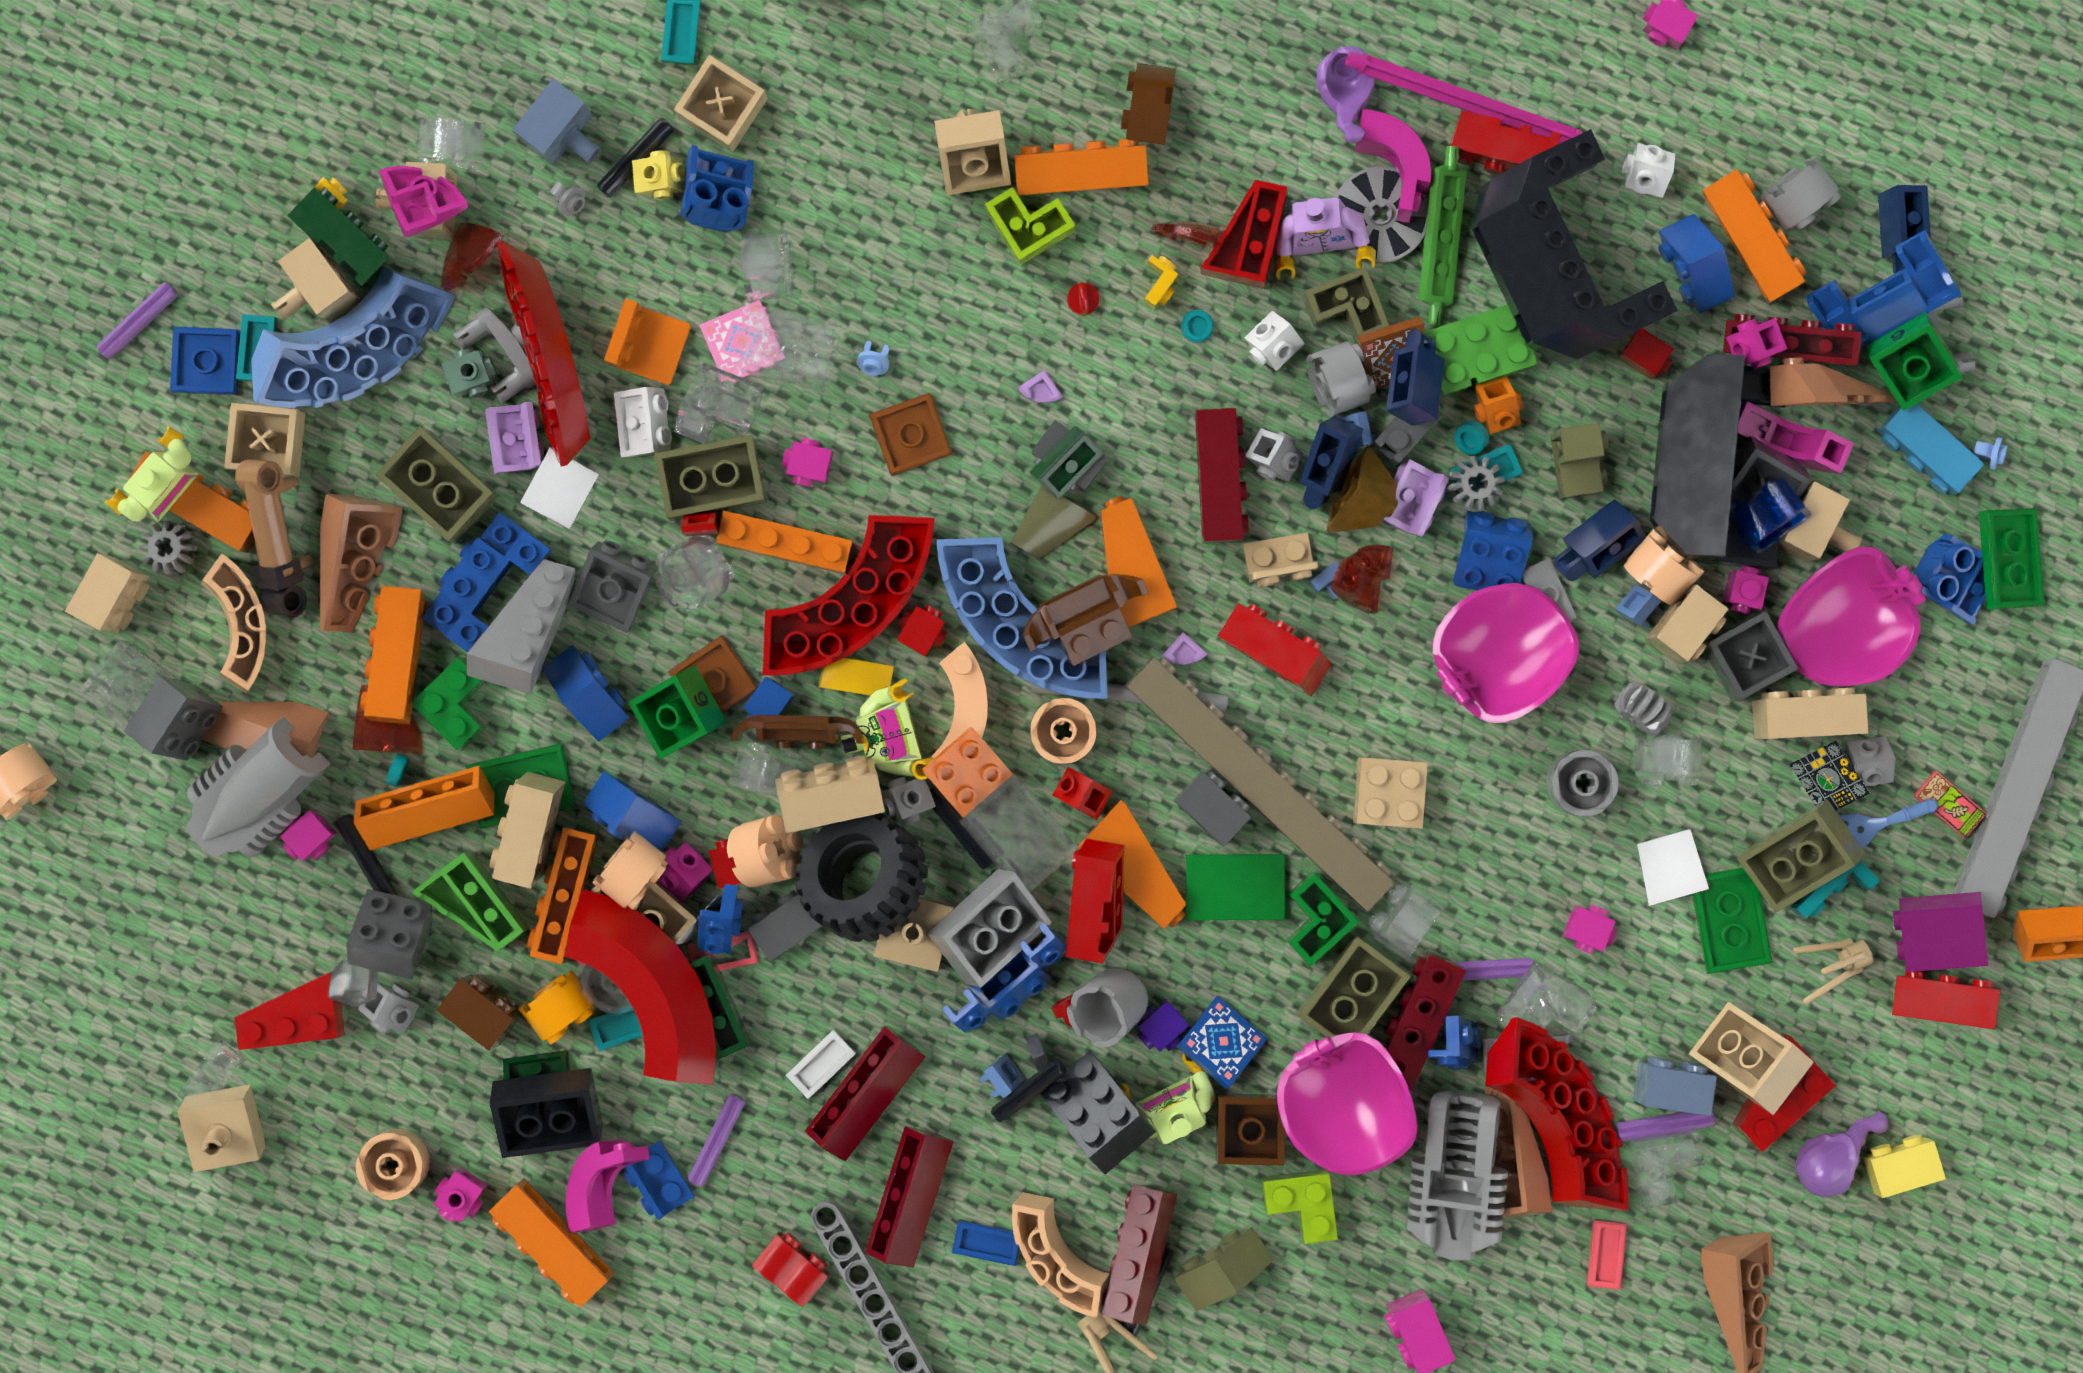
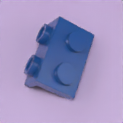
M724 884L720 912L700 910L698 928L699 950L711 954H731L733 936H740L743 899H737L738 885Z
M1446 1016L1447 1050H1429L1428 1058L1437 1060L1439 1066H1448V1069H1468V1063H1478V1048L1482 1046L1481 1029L1477 1028V1023L1461 1016Z

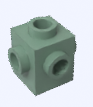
M467 348L454 354V359L441 363L450 390L457 398L469 395L470 398L488 393V387L495 385L492 376L497 374L494 363L490 356L485 357L479 350L474 351L473 348ZM474 369L473 374L468 377L470 370Z

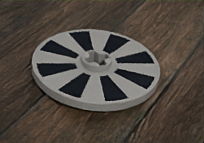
M1385 166L1371 167L1357 172L1343 183L1335 196L1340 198L1345 207L1351 208L1363 216L1370 240L1367 245L1373 247L1376 251L1375 264L1395 262L1412 253L1425 237L1428 199L1426 194H1421L1418 212L1412 211L1409 223L1396 221L1401 194V178L1396 168ZM1378 208L1382 211L1386 208L1388 210L1386 213L1387 221L1384 222L1381 219L1374 221V209ZM1358 247L1345 250L1356 257ZM1362 259V261L1371 263L1368 259Z

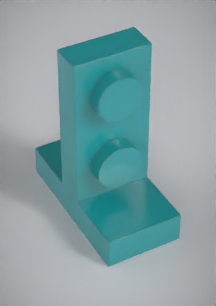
M1859 861L1853 868L1798 899L1790 909L1798 917L1807 918L1810 916L1813 918L1825 907L1826 904L1823 901L1832 892L1836 894L1846 886L1849 881L1846 878L1848 875L1863 889L1872 890L1880 879Z

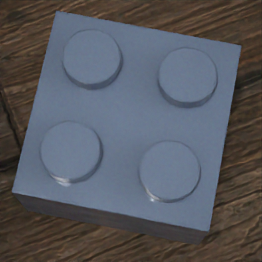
M1649 1056L1648 1062L1639 1061L1633 1100L1647 1107L1711 1116L1717 1076L1708 1073V1067L1686 1061H1681V1066L1677 1067L1675 1062L1668 1061L1669 1059Z

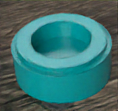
M1203 310L1188 312L1181 322L1183 336L1192 343L1205 342L1210 338L1214 329L1211 316Z
M1466 421L1456 430L1454 440L1457 447L1463 453L1477 455L1488 445L1489 434L1487 429L1479 422Z
M399 753L396 754L387 774L386 784L399 787L408 767L409 757Z

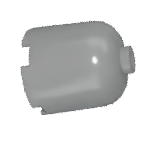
M1121 967L1108 968L1095 975L1073 993L1071 1005L1067 1007L1069 1023L1079 1037L1085 1035L1089 1040L1094 1041V1046L1110 1047L1118 1043L1140 1021L1147 1011L1149 1001L1147 990L1142 980L1133 972Z

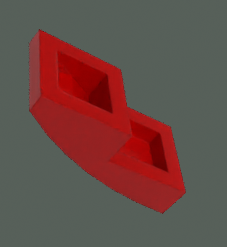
M715 512L683 516L681 523L683 536L717 534L721 524L720 515H716Z

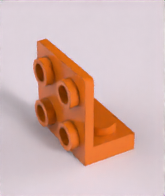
M625 298L604 361L609 366L669 386L672 384L691 325L643 308L638 302Z
M972 727L968 728L922 769L924 774L963 818L1013 775Z

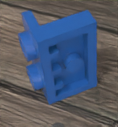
M661 1140L648 1147L650 1159L625 1167L626 1170L623 1171L632 1188L637 1186L642 1193L641 1203L650 1216L655 1215L658 1220L695 1196Z

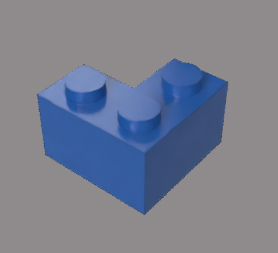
M1695 214L1659 230L1662 242L1658 246L1659 252L1666 263L1671 262L1673 264L1675 272L1682 282L1679 292L1687 305L1691 303L1699 313H1702L1735 297L1725 248Z
M572 645L544 666L542 670L563 705L599 742L630 718L623 708L627 702L616 688L611 691L607 688L609 682L600 670L596 669L599 666L587 651L581 654Z
M603 771L582 803L592 811L590 817L605 827L608 826L606 830L615 837L624 840L626 836L630 838L631 834L636 831L661 852L682 822L667 809L644 797L630 785L606 771Z

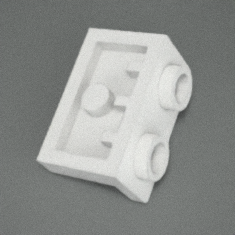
M642 387L615 392L614 401L621 458H632L671 450L672 434L668 427V400L664 389Z

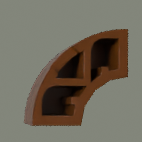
M1137 63L1136 72L1129 71L1127 91L1133 92L1130 110H1123L1121 129L1127 130V140L1165 145L1176 68Z

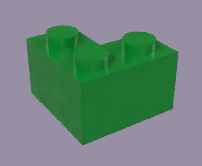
M457 657L411 704L456 750L463 751L486 729L481 721L464 704L487 681L467 676V660Z
M1310 872L1287 893L1309 919L1285 941L1310 967L1359 923L1355 916L1314 872Z

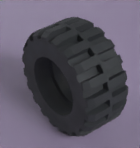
M882 813L823 825L818 833L814 831L808 838L810 843L807 848H802L799 855L802 861L801 864H797L795 873L800 878V881H796L795 884L796 891L801 896L800 903L804 910L809 912V916L839 937H845L854 942H860L863 939L867 942L877 941L879 934L887 937L895 933L894 928L897 925L903 927L909 921L907 916L911 911H917L920 903L917 902L919 896H924L927 887L923 883V879L928 877V866L922 863L925 861L926 856L923 849L918 846L917 839L890 817H886ZM879 851L881 867L873 886L866 893L855 899L844 900L842 891L843 881L849 867L862 855Z

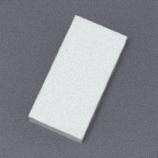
M833 1029L786 1076L809 1099L856 1052Z

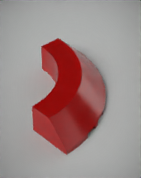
M504 241L497 242L506 298L516 324L520 328L524 349L538 390H541L536 392L543 428L560 466H567L590 440V433L578 375L561 315L540 261Z
M868 515L867 530L858 557L847 574L832 588L818 598L804 604L783 609L765 610L762 676L796 674L830 665L856 652L878 636L897 617L920 581L928 560L935 518Z
M582 889L570 923L564 957L581 961L597 969L611 979L627 997L636 1013L643 1034L645 1048L644 1076L674 1082L713 1085L716 1068V1041L712 1012H710L700 978L682 953L680 947L667 933L649 920L643 913L631 909L629 906L623 908L607 895Z
M1518 1017L1512 1018L1487 1053L1485 1086L1493 1088L1511 1098L1523 1109L1536 1127L1550 1164L1553 1188L1552 1202L1581 1208L1628 1211L1629 1187L1627 1167L1622 1168L1619 1148L1623 1147L1622 1140L1618 1138L1613 1128L1611 1119L1614 1118V1115L1606 1097L1599 1095L1592 1082L1595 1078L1582 1060L1577 1061L1567 1050L1568 1046L1563 1041L1558 1042L1548 1035V1030L1533 1022Z

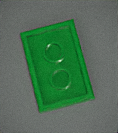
M2037 508L1979 511L1987 610L2045 606Z
M563 743L466 765V769L480 766L495 793L494 815L478 820L480 829L499 825L501 818L506 817L509 805L505 804L508 787L514 785L515 780L520 779L526 772L565 781L559 811L577 807Z
M1285 854L1186 855V921L1285 920Z
M1744 868L1705 874L1709 889L1693 893L1692 896L1706 974L1773 963L1760 891Z

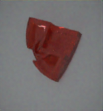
M1169 221L1153 224L1150 232L1179 243L1181 238L1212 249L1220 228L1199 222Z
M461 223L446 253L441 287L445 291H450L466 281L468 277L461 272L464 271L470 274L477 267L479 268L497 247V242H501L504 235L478 224Z
M1368 545L1359 548L1351 556L1345 557L1335 572L1331 590L1344 602L1367 614L1377 612L1381 581L1390 578L1393 548L1385 545Z
M361 684L352 750L423 754L420 729L413 715H411L410 725L370 721L364 716L360 703L363 691L367 692L368 685Z

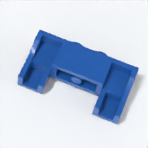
M1926 230L1895 246L1897 256L1905 269L1848 299L1836 279L1806 296L1808 306L1818 321H1822V327L1835 329V323L1855 324V331L1862 332L1861 350L1866 345L1923 312L1929 313L1960 296L1959 285L1946 267L1940 252Z
M498 512L480 538L477 537L474 542L472 540L468 541L459 554L462 559L455 568L450 567L442 576L440 583L443 585L439 590L440 594L422 619L445 634L448 639L466 652H469L489 627L488 624L475 615L513 563L531 575L546 555L550 556L553 550L503 513Z
M1043 923L1039 928L1046 937L1032 948L1025 941L1021 942L1019 946L1023 950L984 986L979 988L970 985L974 992L969 988L963 992L970 1001L968 1004L957 1011L948 1005L942 1008V1010L952 1023L964 1033L981 1027L992 1013L1001 1021L1005 1017L1014 1015L1025 1000L1030 996L1040 993L1051 979L1045 968L1058 962L1066 951V943L1054 929H1050Z

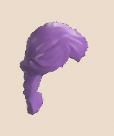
M1340 46L1337 50L1333 49L1318 66L1316 86L1321 93L1322 101L1337 116V127L1345 134V140L1350 143H1356L1363 139L1365 131L1363 128L1354 125L1353 122L1358 119L1362 109L1367 107L1377 79L1358 73L1356 69L1345 65L1350 51L1359 55L1367 54L1363 49L1354 46Z
M1878 1111L1869 1118L1856 1120L1845 1133L1820 1134L1816 1138L1806 1140L1804 1145L1798 1150V1157L1795 1163L1797 1176L1805 1189L1813 1195L1826 1198L1845 1193L1854 1179L1855 1170L1860 1162V1149L1865 1144L1867 1133L1872 1131L1881 1134L1888 1130L1889 1120L1886 1114Z

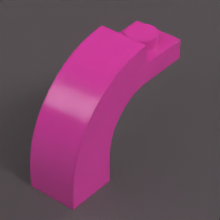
M1362 109L1359 127L1363 128L1365 134L1362 140L1356 142L1355 152L1382 157L1396 168L1401 178V194L1396 221L1409 223L1412 211L1418 212L1421 194L1427 195L1430 185L1431 165L1427 150L1413 129L1401 120L1383 112Z
M1741 401L1737 436L1745 440L1752 436L1806 468L1841 474L1854 443L1827 429L1803 427L1777 417L1748 401Z
M624 1139L597 1142L582 1152L572 1168L566 1191V1216L569 1233L592 1231L616 1224L612 1205L614 1180L619 1171L624 1167L650 1159L648 1146L634 1147L633 1142L624 1143Z

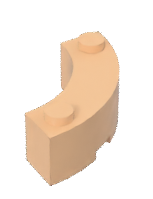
M221 554L202 580L201 585L217 599L229 625V652L218 676L246 694L254 683L264 658L266 644L265 617L262 605L249 579L233 561L224 554Z
M965 642L940 662L952 685L955 708L951 729L943 744L931 756L933 759L968 728H974L982 739L986 729L988 718L987 688L981 668Z
M1022 1192L1012 1205V1225L1016 1245H1019L1027 1262L1025 1266L1041 1287L1044 1285L1052 1294L1058 1297V1301L1061 1304L1084 1315L1097 1318L1104 1308L1102 1306V1298L1109 1285L1110 1273L1102 1272L1087 1265L1068 1248L1056 1225L1054 1198Z

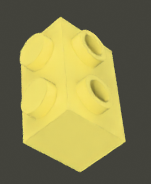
M1921 1134L1902 1139L1903 1144L1891 1147L1890 1144H1883L1871 1148L1872 1153L1864 1155L1863 1160L1874 1194L1885 1198L1945 1180L1946 1177L1935 1141L1926 1137L1923 1138Z

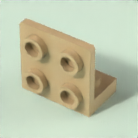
M1308 532L1243 544L1249 583L1257 582L1258 588L1276 585L1280 582L1279 578L1289 576L1290 582L1309 579V577H1312V572L1319 568L1318 561L1313 562Z

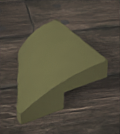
M1041 485L1010 544L1040 559L1058 545L1070 539L1074 534L1093 523L1097 516L1063 496L1057 500Z

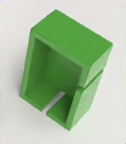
M1508 305L1425 331V335L1436 341L1435 353L1445 359L1440 399L1468 390L1472 385L1474 388L1475 385L1505 375L1510 376L1532 369L1538 364L1533 349L1529 348L1524 338H1522Z

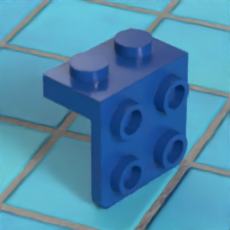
M1467 511L1464 522V540L1453 576V583L1458 587L1477 591L1501 584H1520L1532 544L1531 524L1526 523L1520 518L1511 517L1505 519L1496 517L1486 511Z

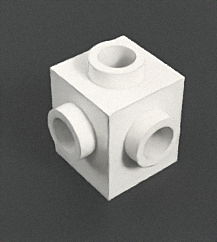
M1637 143L1633 155L1627 154L1623 164L1622 173L1626 174L1625 187L1640 194L1647 193L1663 198L1674 172L1675 154L1664 151L1655 145Z
M1271 311L1244 337L1252 348L1249 351L1252 358L1261 366L1267 363L1276 371L1305 344L1292 325L1274 311Z

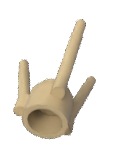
M1847 938L1838 942L1793 948L1794 953L1842 949V951L1838 952L1839 962L1823 968L1821 973L1826 975L1841 968L1847 970L1803 999L1804 1004L1817 999L1851 976L1863 972V967L1873 963L1871 951L1864 940L1853 942L1851 938Z
M1100 1313L1097 1318L1087 1315L1077 1323L1090 1342L1106 1373H1116L1099 1340L1110 1333L1108 1325H1111L1152 1360L1157 1359V1355L1114 1318Z

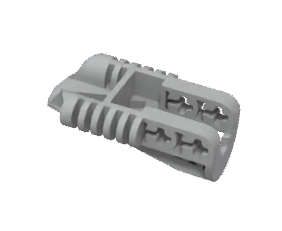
M284 716L276 721L248 750L240 745H231L187 789V797L194 806L191 809L192 817L185 829L197 845L214 858L226 852H236L238 850L245 856L256 857L293 819L300 815L301 806L295 798L331 764L320 752L312 758L307 754L302 756L290 744L292 739L288 735L295 727Z
M1447 1090L1434 1094L1429 1108L1425 1157H1415L1411 1163V1166L1415 1169L1411 1170L1410 1175L1413 1181L1410 1182L1409 1188L1413 1192L1409 1193L1408 1200L1412 1204L1408 1205V1213L1410 1215L1407 1217L1406 1229L1411 1231L1423 1243L1432 1246V1253L1434 1255L1449 1260H1473L1477 1251L1492 1245V1243L1502 1241L1503 1230L1499 1226L1503 1225L1504 1220L1501 1215L1504 1213L1505 1206L1501 1203H1504L1506 1198L1505 1193L1502 1191L1506 1190L1507 1183L1504 1179L1507 1178L1508 1171L1495 1166L1500 1101L1484 1093Z

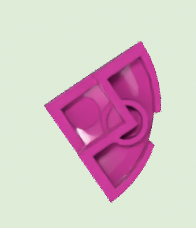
M410 166L379 169L389 202L405 238L439 225L468 208V203L460 191L442 176H439L438 181L429 176L422 175V168Z

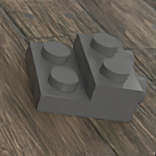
M605 540L601 543L598 541L589 551L568 606L628 633L631 630L642 601L647 596L657 569L651 567L652 562L642 555L635 554L633 557L622 553V547L615 542Z

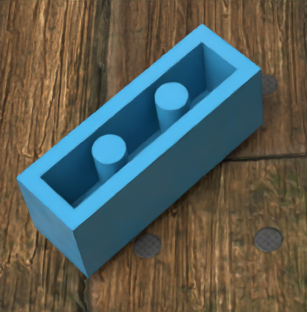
M1918 404L1905 411L1899 405L1877 430L1883 435L1880 438L1882 443L1892 451L1897 449L1907 457L1905 460L1906 464L1915 472L1921 473L1923 471L1932 479L1929 482L1932 488L1942 495L1946 493L1950 496L1958 494L1984 465L1978 457Z

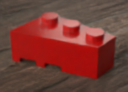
M1462 110L1458 116L1449 146L1460 147L1458 163L1471 165L1473 161L1485 165V171L1500 175L1503 171L1505 172L1530 157L1558 145L1562 133L1552 131L1550 137L1531 133L1532 126L1522 124L1519 129L1503 124L1502 119Z
M1255 179L1235 211L1233 218L1218 238L1208 258L1205 259L1200 267L1201 275L1265 289L1276 245L1277 232L1282 221L1288 196L1287 186Z
M1238 602L1219 632L1218 637L1256 663L1278 674L1277 676L1283 680H1288L1298 686L1304 693L1312 697L1332 665L1324 654L1319 651L1322 646L1307 636H1304L1303 640L1292 635L1294 629L1279 619L1275 624L1265 618L1267 613L1256 605L1250 603L1247 608Z
M1086 838L1081 848L1075 850L1072 858L1074 878L1071 891L1072 897L1065 957L1103 964L1123 930L1124 845Z
M335 970L234 1017L238 1050L335 1039L344 1036L338 971Z
M1906 970L1904 976L1897 975L1892 1015L1996 1029L2001 988L1993 987V981L1973 979L1972 985L1959 983L1960 977L1939 974V979L1934 980L1926 979V972H1906Z
M1782 1034V1037L1793 1043L1811 1059L1792 1036ZM1813 1061V1064L1774 1115L1749 1098H1746L1732 1124L1755 1149L1763 1153L1836 1085Z

